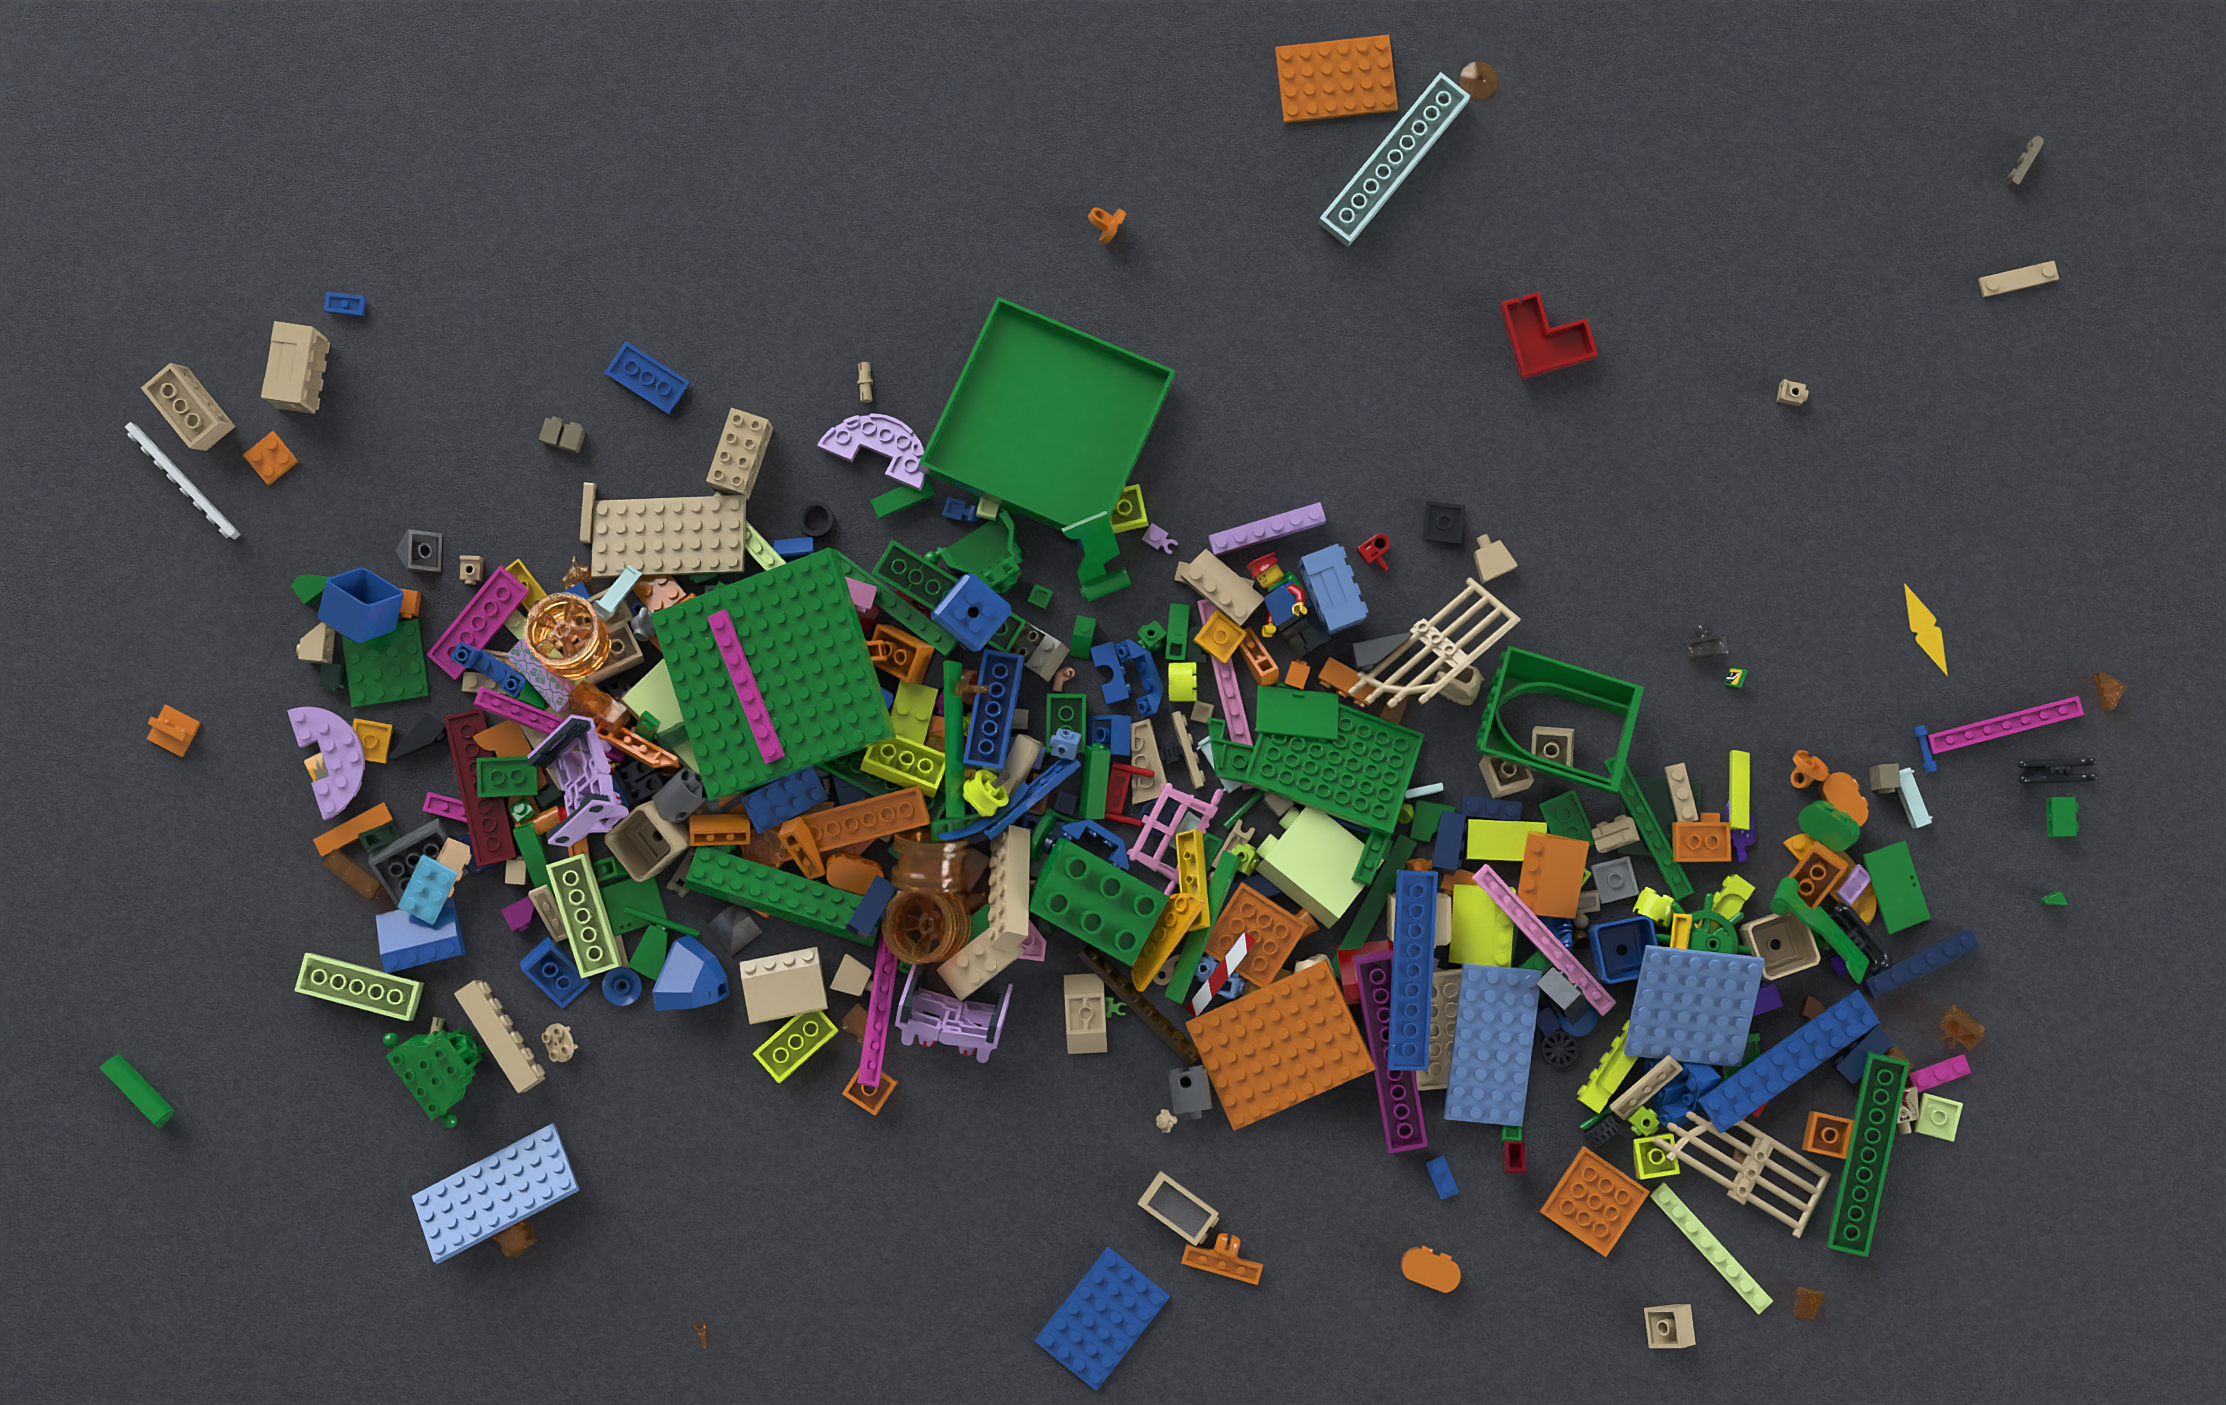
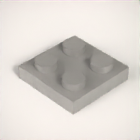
M1629 856L1590 866L1596 890L1599 892L1600 904L1639 894Z

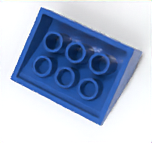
M453 897L446 898L433 925L402 909L376 915L380 956L385 973L466 954Z

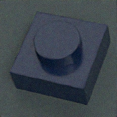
M1059 791L1053 810L1072 816L1078 797Z

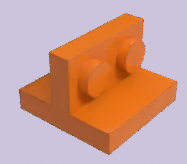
M164 705L158 718L151 716L148 724L153 727L147 739L183 757L201 722L168 705Z

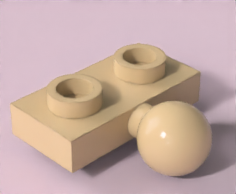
M1598 890L1580 892L1576 918L1573 919V924L1576 928L1583 929L1587 927L1589 919L1584 913L1600 911Z

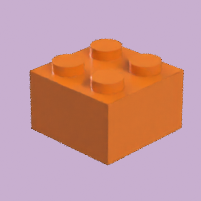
M858 1069L842 1094L875 1116L898 1081L881 1070L878 1087L858 1084Z
M1809 1111L1802 1150L1846 1159L1854 1120Z

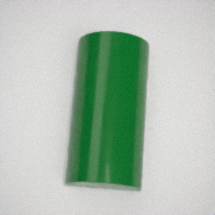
M121 1054L113 1056L99 1067L158 1129L174 1114L175 1110Z

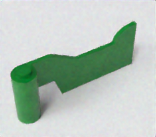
M1106 511L1062 528L1066 537L1070 539L1080 538L1085 553L1077 570L1082 586L1079 592L1083 600L1087 599L1090 602L1131 585L1125 567L1107 574L1105 572L1103 564L1120 554Z
M1792 877L1783 878L1770 903L1772 912L1782 916L1792 911L1804 925L1821 934L1846 961V967L1856 983H1861L1869 962L1867 957L1820 906L1811 910L1797 894L1799 883L1796 879Z

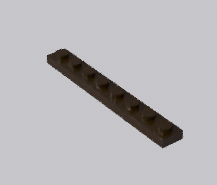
M1089 944L1078 955L1186 1064L1191 1066L1200 1057L1197 1047L1191 1044L1152 1003L1147 1001L1141 992L1135 989L1128 982L1127 978L1121 975L1114 968L1113 964L1100 954L1097 948Z

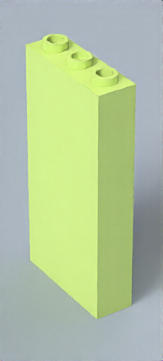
M662 659L619 702L638 721L645 710L658 719L661 723L655 738L672 755L678 757L679 762L685 768L700 774L665 660Z

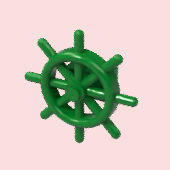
M1706 894L1704 910L1688 914L1692 915L1689 950L1751 955L1749 946L1738 945L1737 934L1733 927L1744 918V913L1737 912L1728 920L1721 914L1712 911L1713 894ZM1677 902L1672 903L1671 907L1675 913L1686 914ZM1703 918L1702 929L1696 928L1693 921ZM1712 920L1720 925V927L1709 934L1710 922ZM1656 934V939L1658 942L1670 943L1671 935Z

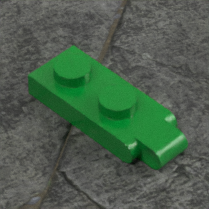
M1048 809L1045 815L1041 817L1039 823L1034 828V834L1030 840V858L1037 862L1044 851L1042 849L1044 841L1048 836H1051L1056 825L1058 813L1052 809Z

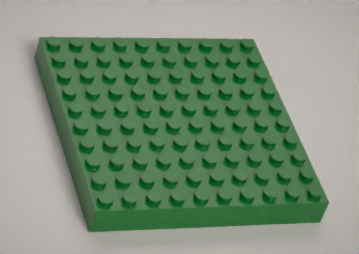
M997 297L919 461V472L1062 532V528L1104 511L1107 512L1110 520L1172 385L1175 370Z
M823 549L650 614L709 801H718L896 737L836 549ZM724 609L729 613L785 754L784 757L765 764L707 618Z

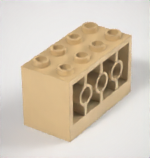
M169 363L141 387L191 449L207 451L235 427L186 366Z
M734 408L730 409L706 482L712 489L730 495H744L746 500H749L773 431V426L768 419Z

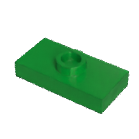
M1206 832L1203 838L1206 876L1224 840Z

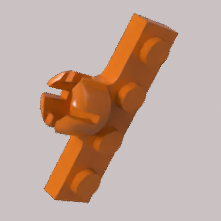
M1220 1233L1213 1249L1186 1243L1181 1264L1258 1285L1263 1264L1237 1256L1240 1246V1239L1232 1235L1230 1243L1227 1244L1228 1233Z

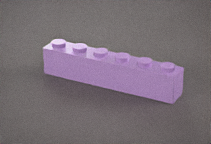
M1319 502L1209 535L1208 540L1213 555L1220 556L1323 525L1326 519Z

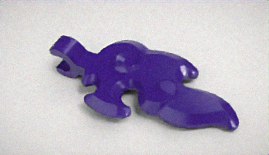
M1728 800V802H1727V804H1726V808H1725L1726 815H1727V822H1729V800ZM1750 810L1749 830H1730L1731 847L1736 848V863L1747 861L1745 847L1751 846L1756 840L1754 818Z

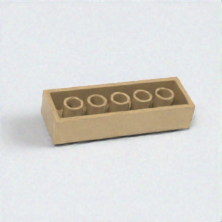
M1008 825L990 843V850L992 851L989 867L991 868L989 885L991 890L988 898L990 903L988 914L990 928L987 937L989 939V947L1011 952L1028 937L1030 830Z
M474 980L454 993V995L517 1093L526 1092L545 1079L543 1076L545 1072L541 1065H536L532 1059L534 1058L532 1051L523 1045L522 1041L524 1039L518 1031L515 1032L512 1028L513 1022L507 1014L504 1015L501 1011L503 1007L500 1001L492 997L490 993L492 989L487 982L483 983L482 980Z

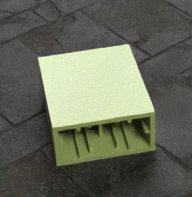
M1293 805L1278 823L1286 829L1281 838L1278 840L1269 834L1257 849L1256 853L1264 859L1255 870L1326 927L1330 928L1342 916L1365 886L1351 880L1365 844L1326 813L1308 806L1300 811ZM1381 858V861H1380V863H1379L1378 868L1380 867V865H1381V864L1383 863V861H1384L1382 858Z

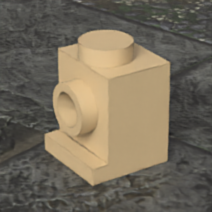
M1784 379L1780 383L1776 402L1800 406L1803 401L1806 402L1809 391L1805 390V384ZM1792 389L1797 390L1798 394L1794 395Z
M460 555V580L465 581L464 584L476 585V582H482L484 559L480 556ZM468 567H473L471 573H467Z

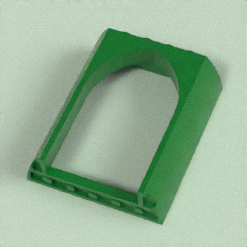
M1508 645L1506 652H1501L1499 658L1500 667L1497 668L1490 684L1492 688L1486 699L1485 704H1487V707L1483 711L1481 717L1482 725L1479 727L1476 739H1478L1475 747L1476 752L1611 795L1617 794L1644 687ZM1546 693L1625 717L1610 779L1527 752L1515 743L1506 732L1501 722L1498 708L1508 700L1519 695Z

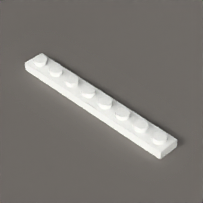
M130 422L125 426L129 431L127 435L134 442H140L142 445L141 450L148 456L152 455L155 458L153 462L161 470L164 468L168 472L167 477L173 483L178 482L182 486L180 490L187 497L191 496L195 500L193 504L200 511L205 510L207 513L206 518L213 524L217 523L221 527L219 531L226 538L236 539L241 535L137 425Z

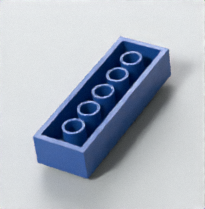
M984 649L963 760L965 768L1004 773L1024 664L1023 655Z

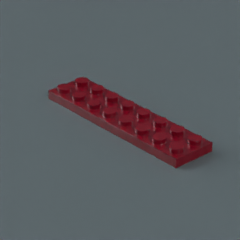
M478 708L444 716L477 867L516 859L517 856L503 797L478 798L477 758L494 757L493 751L483 749L473 738L474 735L487 730L484 711Z

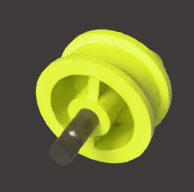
M981 769L976 772L974 779H968L964 783L963 797L966 801L970 802L981 816H993L997 812L998 807L1005 806L1009 801V796L1003 783L1011 776L1005 771L997 778L993 773Z

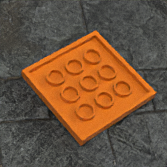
M1241 882L1215 922L1204 952L1222 962L1238 939L1246 932L1256 942L1234 971L1260 988L1270 985L1308 924L1244 882Z
M1583 1146L1539 1212L1604 1257H1607L1650 1191Z

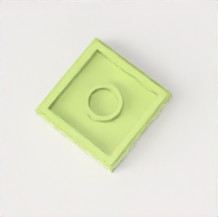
M1923 1093L1919 1107V1119L1916 1120L1914 1131L1954 1142L1963 1103Z

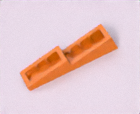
M383 802L313 839L321 857H324L394 821Z

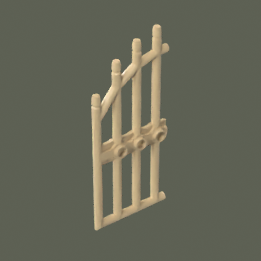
M1468 578L1466 584L1469 587L1431 620L1426 621L1423 618L1413 625L1414 627L1410 630L1413 635L1368 674L1360 671L1357 674L1360 681L1349 689L1348 694L1353 696L1358 693V690L1369 684L1377 689L1365 699L1367 704L1374 702L1384 692L1396 693L1394 698L1390 699L1387 703L1389 708L1397 705L1407 695L1425 693L1418 699L1421 704H1424L1521 619L1476 581ZM1474 592L1482 596L1477 603L1442 633L1434 627ZM1488 602L1496 608L1455 644L1448 639L1452 633ZM1501 614L1509 619L1469 655L1461 650ZM1418 640L1426 645L1384 683L1374 679ZM1433 651L1439 656L1436 661L1407 686L1393 685L1430 652ZM1445 662L1453 668L1437 683L1420 685Z
M1690 1111L1686 1113V1117L1699 1125L1696 1128L1687 1132L1677 1127L1674 1123L1669 1122L1667 1125L1670 1131L1675 1132V1134L1681 1137L1674 1146L1666 1141L1664 1142L1659 1137L1653 1139L1657 1146H1661L1662 1149L1669 1152L1666 1159L1673 1161L1677 1157L1728 1188L1727 1195L1742 1205L1748 1200L1794 1228L1795 1230L1792 1235L1796 1238H1800L1832 1175L1743 1120L1734 1125L1756 1137L1751 1148L1726 1132L1718 1133L1711 1121H1706ZM1708 1130L1744 1152L1747 1156L1741 1165L1696 1136ZM1687 1142L1697 1146L1738 1171L1734 1181L1731 1182L1682 1152L1681 1149ZM1773 1148L1820 1176L1821 1178L1817 1186L1814 1187L1768 1159ZM1764 1165L1811 1193L1812 1196L1808 1204L1803 1203L1759 1176ZM1755 1183L1802 1210L1803 1214L1799 1222L1751 1194Z

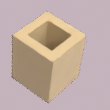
M523 857L507 860L506 884L528 885L529 871Z

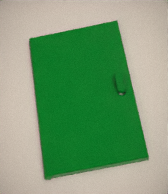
M1258 685L1255 731L1338 740L1339 694Z
M1905 840L1868 854H1863L1889 935L1931 919Z
M655 876L642 882L629 878L599 888L614 937L654 924L623 913L625 905L667 919Z

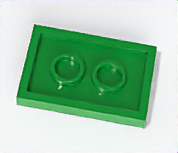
M527 756L477 758L478 798L538 795L537 766H529Z
M1575 789L1538 804L1550 834L1588 841L1589 847L1595 845L1591 832L1592 828Z

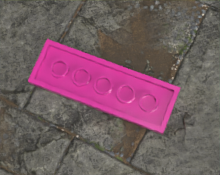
M499 566L427 653V656L453 679L458 680L467 669L450 659L458 643L463 642L483 650L531 591L503 566Z

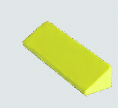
M1732 750L1730 752L1729 776L1730 829L1749 830L1750 753Z

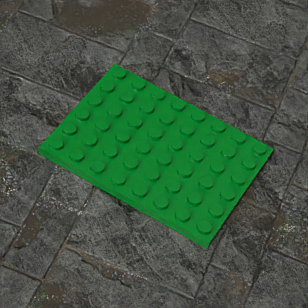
M1279 681L1276 685V687L1278 688L1300 690L1298 688L1286 685ZM1338 703V740L1260 732L1242 783L1391 837L1425 734Z

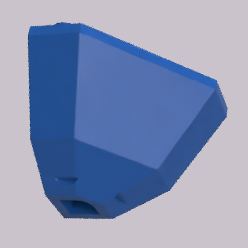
M686 935L673 942L652 994L655 1010L661 1011L696 1008L716 1003L730 996L727 976L716 956L691 935Z
M1646 1058L1644 1063L1645 1073L1647 1074L1663 1059ZM1677 1061L1683 1070L1652 1096L1658 1121L1670 1133L1672 1131L1667 1128L1669 1122L1674 1123L1677 1127L1684 1125L1690 1120L1686 1117L1688 1111L1697 1115L1703 1110L1697 1100L1719 1085L1721 1077L1710 1065Z

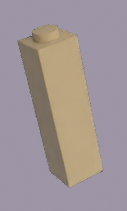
M1018 734L1006 759L1004 772H1008L1011 777L1003 785L1007 790L1009 798L1020 784L1026 781L1043 745L1028 735Z

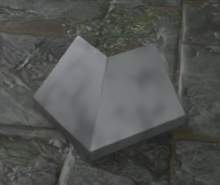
M406 530L396 549V553L405 568L411 572H441L442 534Z
M733 904L708 924L731 956L763 932L747 910L738 904Z

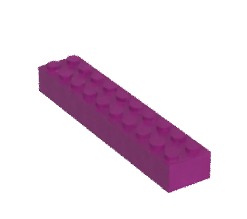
M1387 950L1354 956L1353 963L1369 1053L1376 1067L1373 1070L1386 1148L1390 1154L1428 1147L1415 1070L1387 1069L1393 951Z

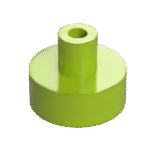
M1402 803L1397 820L1400 823L1407 824L1414 818L1413 806Z

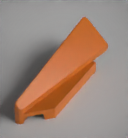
M603 720L596 728L599 739L606 740L609 744L652 768L670 765L679 767L678 757L619 724L615 727Z

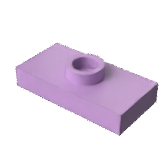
M1860 864L1856 865L1834 891V894L1846 906H1850L1871 881L1868 872Z

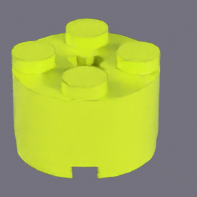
M1196 662L1169 663V701H1197V690H1193V688H1197L1196 676H1193V674H1196Z
M1645 887L1641 891L1632 913L1637 916L1638 914L1647 915L1653 920V924L1660 927L1665 926L1668 929L1675 913L1671 907L1675 901L1667 895L1660 897L1656 894V891Z

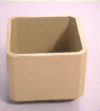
M653 800L637 806L605 835L606 845L634 881L642 882L661 873L690 847V832L683 823L678 824L668 819H661L658 815L659 810ZM657 830H658V831L661 833V835L663 836V839H662V840H660V839L657 838V836H656V831H657Z
M1396 893L1387 894V936L1394 943ZM1437 893L1434 948H1436V945H1447L1451 941V897L1446 893Z
M1792 911L1782 916L1774 913L1742 924L1739 930L1744 946H1749L1752 954H1748V956L1763 957L1765 960L1761 980H1774L1815 966L1821 959L1811 929L1804 925ZM1777 939L1780 942L1778 950L1771 949V940Z

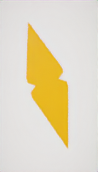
M1904 583L1911 631L1918 633L1915 638L1917 643L1947 675L1942 631L1939 627L1934 626L1937 620Z

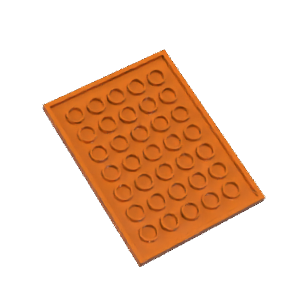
M1327 959L1185 1022L1234 1131L1376 1069Z

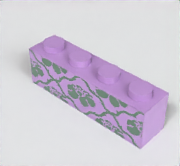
M530 637L519 640L506 655L556 712L567 710L580 695L576 690V686L568 681L563 671L551 662V658L543 653L538 647V643Z

